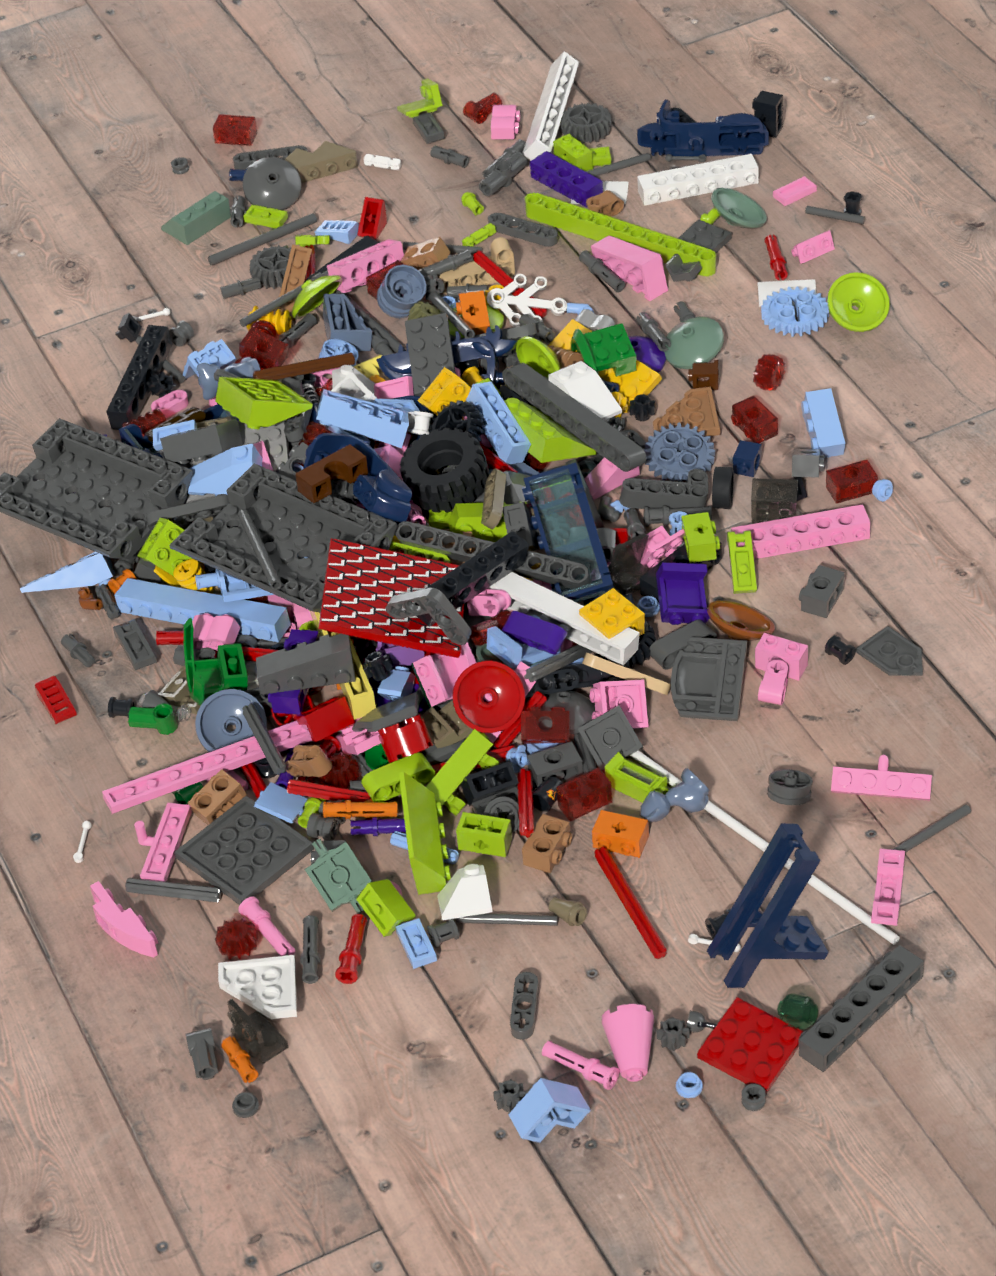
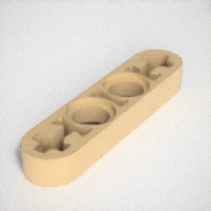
M587 652L582 664L627 681L644 680L646 688L668 695L671 687L670 683Z

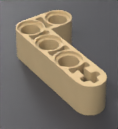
M496 238L491 243V256H488V258L512 278L515 274L513 251L505 238ZM474 260L457 267L455 271L452 269L437 275V278H440L444 283V291L442 292L444 294H447L449 286H466L467 283L469 285H488L497 282Z

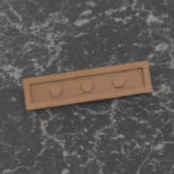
M292 244L279 297L304 284L312 249ZM296 298L277 308L282 310V315L285 310H289L292 321H295V318L292 316V309Z

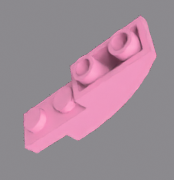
M99 881L90 885L95 905H93L95 918L101 928L114 940L130 950L153 958L157 956L155 945L158 944V940L152 930L147 931L142 916L140 914L136 916L131 908L124 911L120 904L116 905L109 888L104 889Z

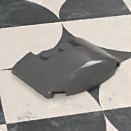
M690 637L687 640L689 645L683 651L680 649L671 674L672 699L679 716L684 718L738 721L747 641Z

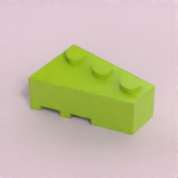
M503 502V507L513 505ZM483 503L455 504L448 521L450 532L462 535L463 532H472L475 538L497 542L507 535L503 511L502 517L494 529L481 524Z

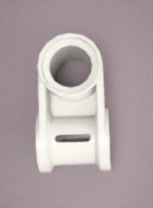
M420 411L408 412L409 426L407 432L419 435L429 434L430 418L433 417V414Z

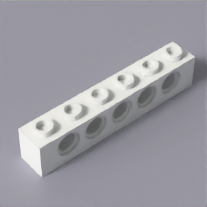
M747 154L637 176L638 193L645 206L711 193L717 188L732 189L759 183L758 165L753 155Z

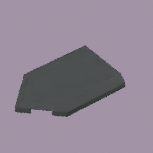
M889 626L856 648V653L888 675L923 676L922 649Z
M415 692L373 709L352 727L353 732H361L364 728L368 732H376L416 716L419 709L420 695Z

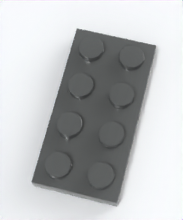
M446 313L405 321L415 396L421 397L444 367L456 374Z

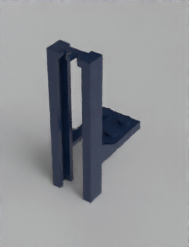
M780 824L707 949L710 958L722 955L724 960H729L747 928L754 927V930L723 980L727 988H745L762 959L825 960L829 953L807 916H788L821 861L816 852L810 851L802 838L803 831L798 824ZM798 848L794 853L796 859L764 913L759 910L761 904L793 850Z

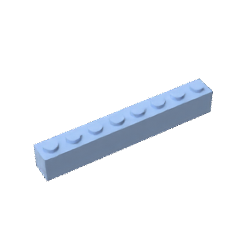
M127 578L114 595L119 612L179 624H185L189 618H192L193 621L195 615H203L204 613L211 614L214 617L227 614L234 617L239 624V635H249L273 642H279L291 625L286 607L244 599L223 602L222 595Z

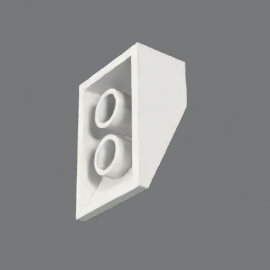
M577 362L549 374L548 380L601 419L607 420L622 413V408L597 372L584 362Z

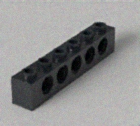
M148 325L106 412L111 429L119 430L127 425L136 423L151 391V388L148 387L153 382L151 377L159 374L173 345L168 327Z
M512 531L427 588L440 590L453 607L457 609L523 565L530 544ZM429 613L417 616L429 627L436 623Z

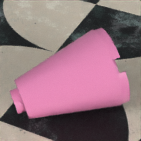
M639 1004L617 1006V1011L610 1013L609 1009L602 1015V1026L620 1074L630 1082L642 1080L648 1072L654 1024L653 1010L649 1012L646 1010V1006Z

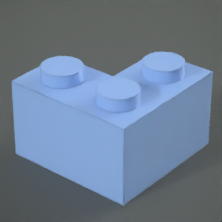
M540 1078L509 1113V1117L521 1139L540 1143L556 1124L575 1129L591 1110L578 1087Z

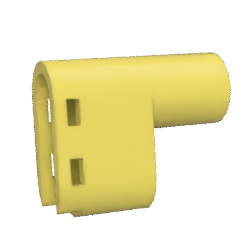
M378 355L353 367L370 379L371 376L379 375L378 369L380 368L376 359L381 358L382 355Z

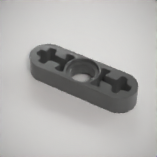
M531 972L520 973L515 978L510 1028L512 1036L520 1040L530 1038L535 1028L539 985L537 976ZM525 983H530L528 985V993L524 992ZM521 1002H529L531 1004V1007H529L528 1009H520L518 1008V1004H520ZM521 1019H525L524 1028H520Z

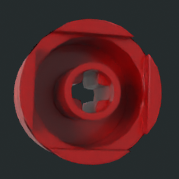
M420 714L378 730V737L389 763L434 745L424 719L421 718Z

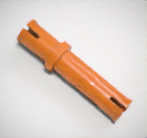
M345 800V802H323V818L345 817V820H350L351 817H397L398 811L397 801L351 802V800Z

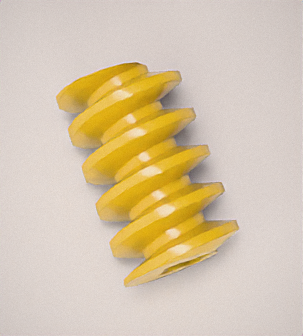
M254 306L253 310L249 312L248 315L258 310V306ZM277 309L276 314H274L273 310L246 327L248 331L254 330L255 332L262 331L263 333L270 332V334L277 333L280 335L292 328V319L289 310H285L282 315V310Z
M188 559L181 562L174 569L173 576L181 588L214 594L213 587L197 589L195 575L206 574L198 560Z

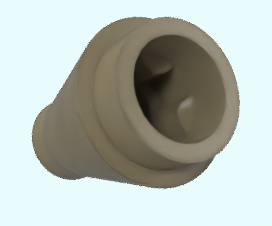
M554 897L549 903V911L555 913L570 926H580L586 919L587 909L581 902Z

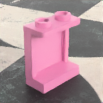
M468 642L461 645L459 658L434 654L425 656L413 663L431 707L451 700L455 682L466 668L476 663Z

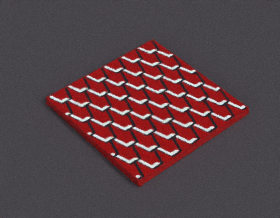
M331 538L318 629L459 658L461 645L453 643L437 623L429 627L417 616L396 619L387 613L386 606L392 596L425 589L460 565ZM464 604L456 609L462 618Z

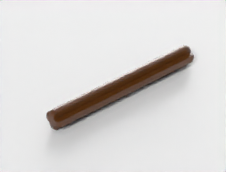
M350 352L257 370L253 372V379L278 380L340 368L343 365H353L355 358L353 353Z

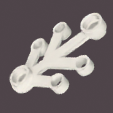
M517 274L514 281L505 288L492 289L487 295L488 304L494 309H501L513 327L520 326L519 322L514 323L512 318L517 317L520 319L521 315L514 313L508 304L516 305L522 314H525V316L529 314L535 320L542 321V318L535 315L529 307L550 309L552 314L556 316L563 315L567 309V303L562 298H555L553 301L530 298L539 290L546 288L547 280L542 276L537 277L534 284L518 296L509 295L517 288H522L526 285V277L523 274ZM522 278L524 282L519 284L516 280ZM538 281H543V282H544V285H543V286H539V285L537 284V282H538ZM499 295L501 299L496 301L493 297ZM561 303L563 307L557 308L555 304Z

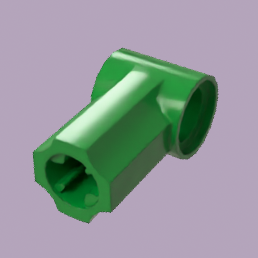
M159 704L154 708L131 707L129 710L128 723L130 727L157 729L163 735L175 732L178 727L173 708L169 704Z

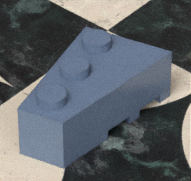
M324 294L323 319L327 340L339 339L350 343L357 351H371L372 330L364 325L363 318L356 314L355 307L346 295Z

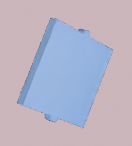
M270 782L267 788L260 792V797L255 802L254 807L292 824L298 815L302 814L307 798L289 794L287 789Z

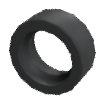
M715 467L712 484V506L715 509H731L734 490V470L732 467Z

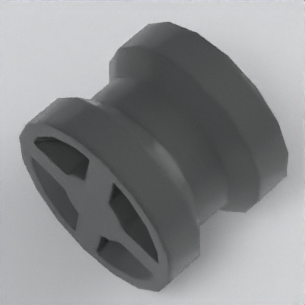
M185 321L178 322L176 327L169 330L172 343L178 347H182L186 340L194 337L192 327Z

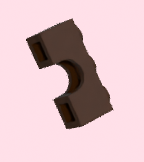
M349 444L295 473L298 492L312 503L322 500L332 494L331 480L344 479L351 484L357 480L359 475H368L366 456Z

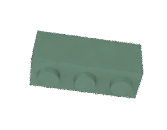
M214 191L171 218L161 226V230L182 243L189 245L231 218L228 198Z

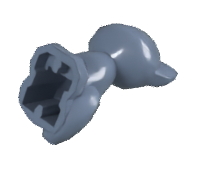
M244 357L241 363L231 364L224 370L240 378L253 379V372L260 370V366L255 358ZM201 363L197 365L199 373L198 383L203 390V398L205 400H211L216 396L218 381L214 380V373L220 368L216 364Z
M685 768L681 774L682 782L671 788L665 795L659 791H650L641 805L640 816L648 820V822H658L669 814L671 806H679L691 813L699 812L706 807L710 790L692 771Z

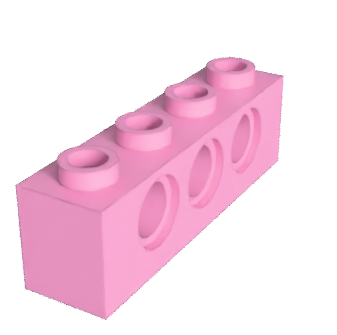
M387 239L327 265L329 276L338 275L342 278L343 281L337 290H340L341 293L350 292L353 287L366 285L371 279L382 278L383 274L393 267L402 265L400 262L404 256L401 241Z

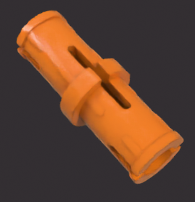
M235 1037L224 1039L221 1047L228 1055L231 1067L238 1071L243 1082L247 1083L248 1081V1083L256 1080L258 1072L250 1062L248 1052L241 1048Z

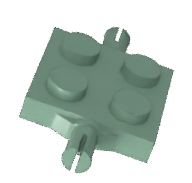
M321 839L316 840L321 849L316 842H313L312 846H314L319 857L315 863L304 870L332 912L344 904L351 903L356 913L361 914L362 912L359 907L363 912L364 909L356 898L366 885L373 881L347 842L336 849L327 850Z

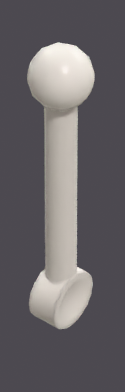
M165 308L160 312L133 317L136 321H141L161 315L168 316L170 315V309Z
M84 821L82 824L83 832L78 851L73 855L76 863H80L84 859L82 851L88 830L92 827L90 821Z
M690 934L688 938L690 944L702 943L710 945L713 941L699 938L695 934ZM739 943L734 952L740 951L741 945Z

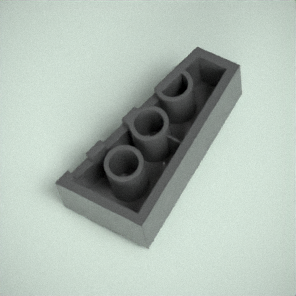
M327 634L319 637L320 641L311 644L303 642L297 644L295 649L289 651L282 649L257 657V677L261 695L355 682L349 635L338 634L330 637Z

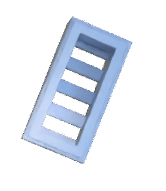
M325 220L315 231V235H329V239L350 244L358 235V222Z

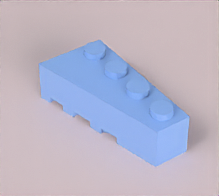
M323 389L316 413V419L320 420L321 424L327 426L334 425L343 430L355 432L399 448L403 446L409 426L408 412L325 389Z

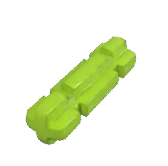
M488 223L484 228L482 227L462 239V246H475L487 239L488 235L489 237L496 233L495 225Z

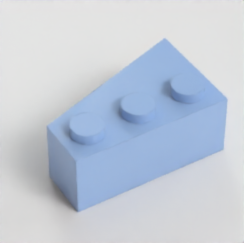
M831 388L805 392V399L801 401V408L807 432L811 438V448L820 449V455H824V458L844 455L845 440Z

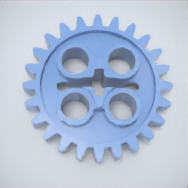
M799 286L795 290L788 287L787 291L780 288V293L773 291L772 296L767 295V300H763V305L761 306L764 325H769V330L775 328V333L783 331V336L787 333H791L792 337L795 333L802 336L803 332L810 335L811 330L817 332L818 327H824V323L827 322V317H829L826 298H821V293L815 294L814 289L808 292L807 287L803 290H799ZM795 312L796 316L798 317V322L795 319Z

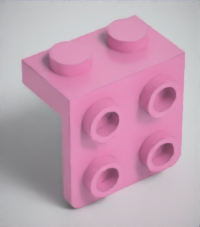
M660 526L646 534V541L644 543L642 541L640 542L641 545L631 543L625 550L640 571L646 567L651 569L660 562V559L668 557L677 550V547L684 542L685 532L682 529L670 536L664 527Z

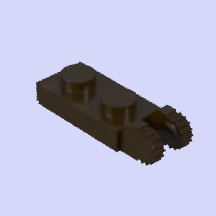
M190 407V409L188 408L153 429L195 420L196 423L203 422L206 415L203 410H199L197 407ZM153 429L146 432V436L151 442H153Z

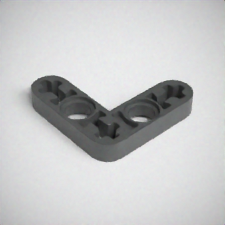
M426 588L394 595L386 606L387 613L396 619L429 613L445 635L458 645L466 644L472 633L470 627L450 601L436 588Z

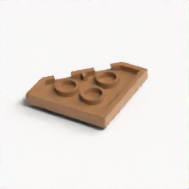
M711 387L689 389L681 401L673 403L666 410L664 416L661 418L657 417L653 421V431L660 432L661 426L669 429L670 423L673 427H677L678 422H680L681 427H685L688 423L689 429L697 426L698 433L704 430L705 437L720 435V426Z

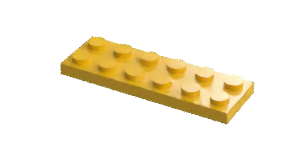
M572 319L548 346L559 347L569 351L571 350L570 342L575 329H579L583 334L592 331ZM637 359L636 371L616 376L613 368L598 371L599 377L619 385V392L628 398L627 404L629 407L630 400L634 401L637 395H648L662 380L659 373Z

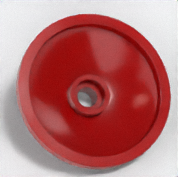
M496 661L477 662L466 668L456 680L452 695L453 706L460 720L469 728L481 733L500 732L510 727L522 713L525 703L524 687L519 676L507 665ZM489 694L492 698L491 702H484L483 695Z

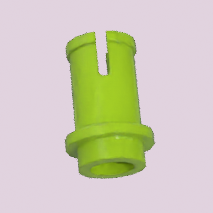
M466 192L462 195L463 206L468 207L474 215H477V213L480 215L483 212L484 206L476 199L474 193Z

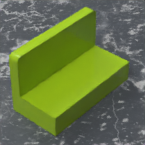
M389 879L368 883L356 898L384 937L391 936L396 929L395 926L401 922L410 921L416 917L415 913Z

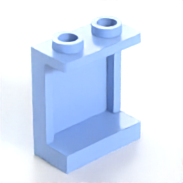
M531 615L532 617L540 619L537 615ZM496 626L487 628V649L513 670L520 661L526 665H531L554 656L553 654L515 642Z

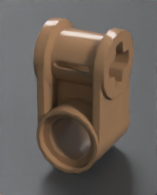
M606 190L601 194L588 198L586 205L588 210L611 217L622 211L624 201L611 191Z
M296 745L293 748L292 757L289 761L285 762L286 771L295 777H322L332 768L331 761L318 745Z

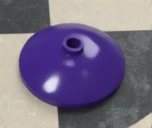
M629 336L636 359L659 373L666 364L665 352L660 351L651 338Z

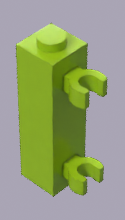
M475 729L426 786L435 794L436 802H441V805H445L455 816L465 806V802L452 794L462 783L465 776H468L477 764L483 770L499 765L495 758L486 754L493 743L489 741V738L484 733L478 732Z

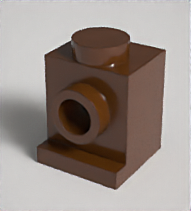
M714 360V363H693V369H688V381L693 382V389L711 387V390H718V360Z

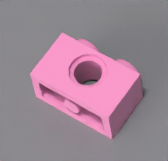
M764 633L755 648V668L766 671L769 662L772 660H782L788 665L786 677L799 681L808 666V645Z

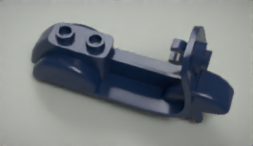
M665 99L660 107V111L657 112V122L648 123L637 129V142L642 147L651 148L652 156H655L656 152L660 156L663 154H671L672 156L759 155L763 152V146H767L769 143V133L766 126L756 116L747 113L718 116L715 118V122L679 123V111H671L670 100Z
M495 325V333L488 327L486 336L460 340L461 336L456 331V339L451 341L454 364L485 358L487 360V374H480L482 379L489 378L499 390L501 385H505L502 377L503 372L499 373L498 358L505 357L515 350L518 341L502 340V331L497 325ZM408 343L406 344L407 351L401 344L398 348V353L381 356V358L376 359L379 368L388 379L393 380L405 376L412 377Z
M322 433L308 446L305 454L304 469L349 444L366 456L368 475H359L357 480L353 482L354 496L363 504L365 510L396 522L397 525L407 520L411 510V489L366 442L347 434Z

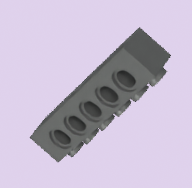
M900 945L892 952L886 953L882 962L876 967H872L867 972L865 978L859 983L856 982L847 995L839 998L830 1011L822 1014L813 1027L805 1030L798 1039L799 1056L820 1071L824 1072L923 978L924 960Z

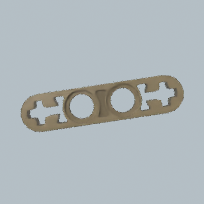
M497 468L490 473L485 485L481 524L490 529H494L497 526L503 511L506 474Z

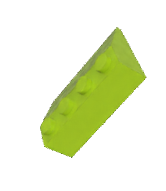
M219 377L215 402L222 406V409L229 411L230 415L237 417L240 422L247 424V427L251 429L270 427L311 409L313 405L278 380Z
M516 398L503 400L531 443L528 452L541 463L596 455L594 449L538 408Z
M404 771L399 772L409 860L418 895L441 892L447 881L451 879L449 865L445 866L444 859H448L447 845H442L441 838L446 837L444 823H439V817L443 816L441 802H436L435 794Z

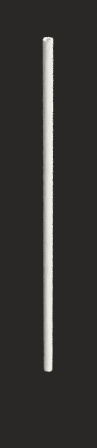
M637 751L630 755L653 773L663 778L666 776L667 783L672 787L682 782L642 752ZM708 800L704 808L707 812L765 852L769 845L768 842ZM789 858L784 867L789 870L794 861ZM814 875L811 876L808 884L891 944L895 945L899 941L900 937L883 924L871 923V916Z

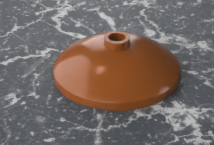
M714 601L708 606L707 613L711 621L732 640L754 641L760 640L764 633L773 635L775 630L773 622L753 608L730 601Z

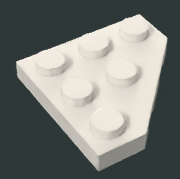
M294 955L218 963L220 989L270 1019L297 1017L296 961Z

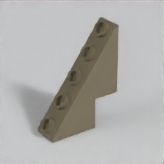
M325 141L313 153L296 148L284 159L296 168L300 175L301 183L358 167L355 150ZM270 177L269 179L273 181L276 178Z

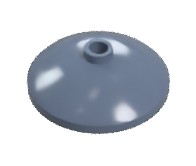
M227 689L212 694L202 703L197 712L195 727L200 743L208 752L254 736L243 715L242 708L245 705L253 704L267 728L265 711L255 697L241 690ZM234 725L236 729L230 732L227 730V727Z

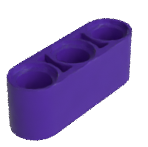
M517 611L511 612L501 630L515 642L553 655L557 654L568 634L558 625Z

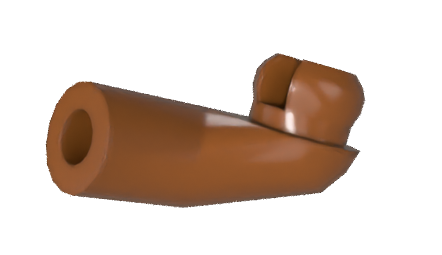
M82 587L78 590L80 595L79 603L83 609H102V600L94 599L89 587Z

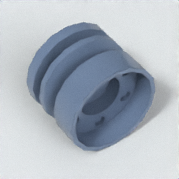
M398 265L388 271L377 291L379 307L390 317L398 319L408 317L412 306L421 301L426 293L425 278L419 270L412 266Z

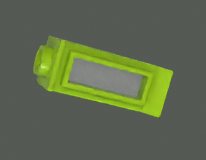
M620 752L605 766L606 785L642 803L650 791H659L664 795L669 791L666 776L663 778L626 760Z

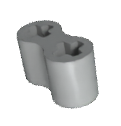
M588 309L582 310L575 318V321L591 331L615 325L614 320L610 316L597 315Z

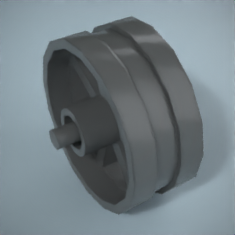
M781 769L770 773L767 795L771 800L785 805H801L810 801L813 780L808 774L792 769Z

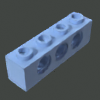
M492 382L473 384L466 402L478 408L484 419L482 421H484L486 426L482 429L498 456L508 465L522 463L531 446L527 436Z

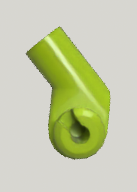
M714 207L708 214L703 213L700 220L712 225L720 214Z

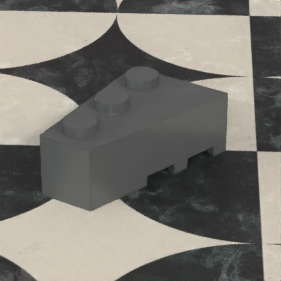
M237 419L160 438L165 459L178 465L189 463L188 459L194 458L195 462L205 460L207 455L212 454L214 457L228 449L243 444Z

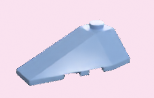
M253 443L228 449L189 468L193 471L187 494L204 495L208 493L215 494V496L219 494L227 495V489L254 463L262 466L263 458Z
M93 552L80 558L73 565L63 566L53 574H46L23 585L20 590L24 593L93 586L97 583L101 586L102 584H108L111 577L115 575L111 558Z

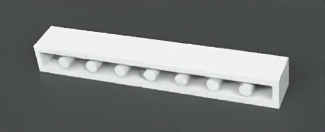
M565 51L550 67L523 150V155L530 161L545 151L551 152L553 147V141L555 140L579 64L576 59Z
M514 572L509 573L487 588L502 589L508 592L511 597V605L506 610L510 612L517 611L529 616L537 615L544 621L558 625L568 633L566 639L622 666L638 650L639 632L628 627L616 636L608 639L579 615V609L584 607L583 605Z

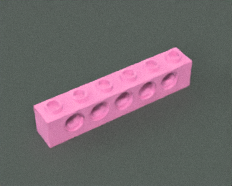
M862 504L733 527L731 532L740 534L743 531H751L754 559L870 539V520ZM736 543V547H744V543Z

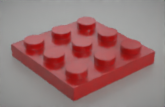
M736 997L698 1050L697 1058L747 1085L758 1084L762 1086L765 1094H767L799 1048L798 1039L803 1031Z

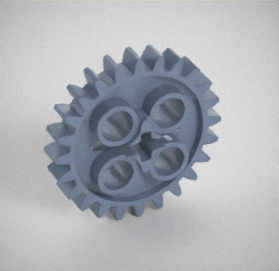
M678 422L677 427H673L670 423L669 429L661 426V431L654 430L653 436H649L648 442L645 443L644 451L647 458L645 464L649 465V471H654V477L662 475L661 481H665L667 478L673 482L674 480H678V482H682V480L687 481L688 472L692 469L710 472L711 465H714L715 459L714 443L710 442L711 437H705L704 430L698 433L697 426L689 429L688 423L685 427H681L680 422Z

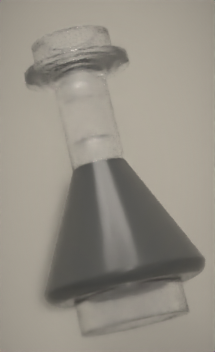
M150 690L148 693L141 695L138 707L154 708L159 704L168 703L155 690ZM183 704L181 707L171 705L175 716H178L179 722L190 719L192 711L187 704Z

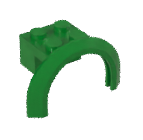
M623 323L585 334L579 329L574 330L570 342L571 351L576 352L577 350L578 353H581L583 362L594 369L597 374L598 371L613 368L616 376L636 371V354Z
M189 618L183 627V647L190 697L201 706L204 700L216 692L227 689L247 690L248 675L241 644L218 645L217 659L194 660V627L192 618Z

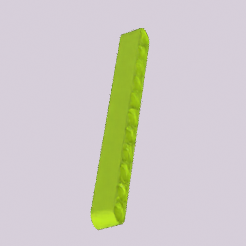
M530 193L525 196L526 216L529 219L595 241L612 236L660 254L665 264L674 254H679L683 263L699 261L702 269L698 272V275L712 276L716 272V253L711 249L539 193Z

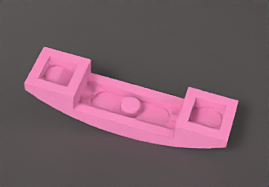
M880 849L877 881L871 923L897 926L905 851Z

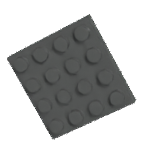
M247 796L175 851L177 860L214 887L220 888L222 893L239 905L246 898L256 897L314 850L311 841L276 816L254 807L255 802Z

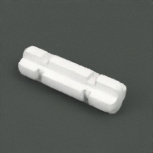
M366 154L364 164L385 169L391 167V170H399L401 160L396 158L391 160L390 157L378 155L374 157L372 154Z

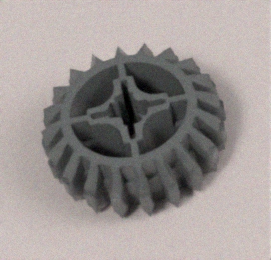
M589 102L587 104L581 103V105L574 104L573 107H568L563 112L560 121L562 133L564 135L570 134L583 144L585 142L591 144L592 141L598 142L599 139H605V136L609 135L612 127V117L608 109L604 108L603 105L598 106L597 103L590 104Z
M271 245V248L264 247L263 251H257V254L253 255L252 260H250V275H252V278L258 277L261 287L265 286L266 289L273 287V289L276 287L281 288L291 248H288L287 245L284 247L280 245L273 247Z

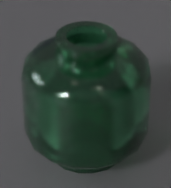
M790 993L779 1002L777 1013L780 1016V1020L798 1029L805 1030L816 1022L818 1006L813 998L809 996Z

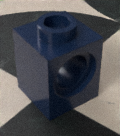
M740 440L733 455L734 474L755 477L762 461V444Z

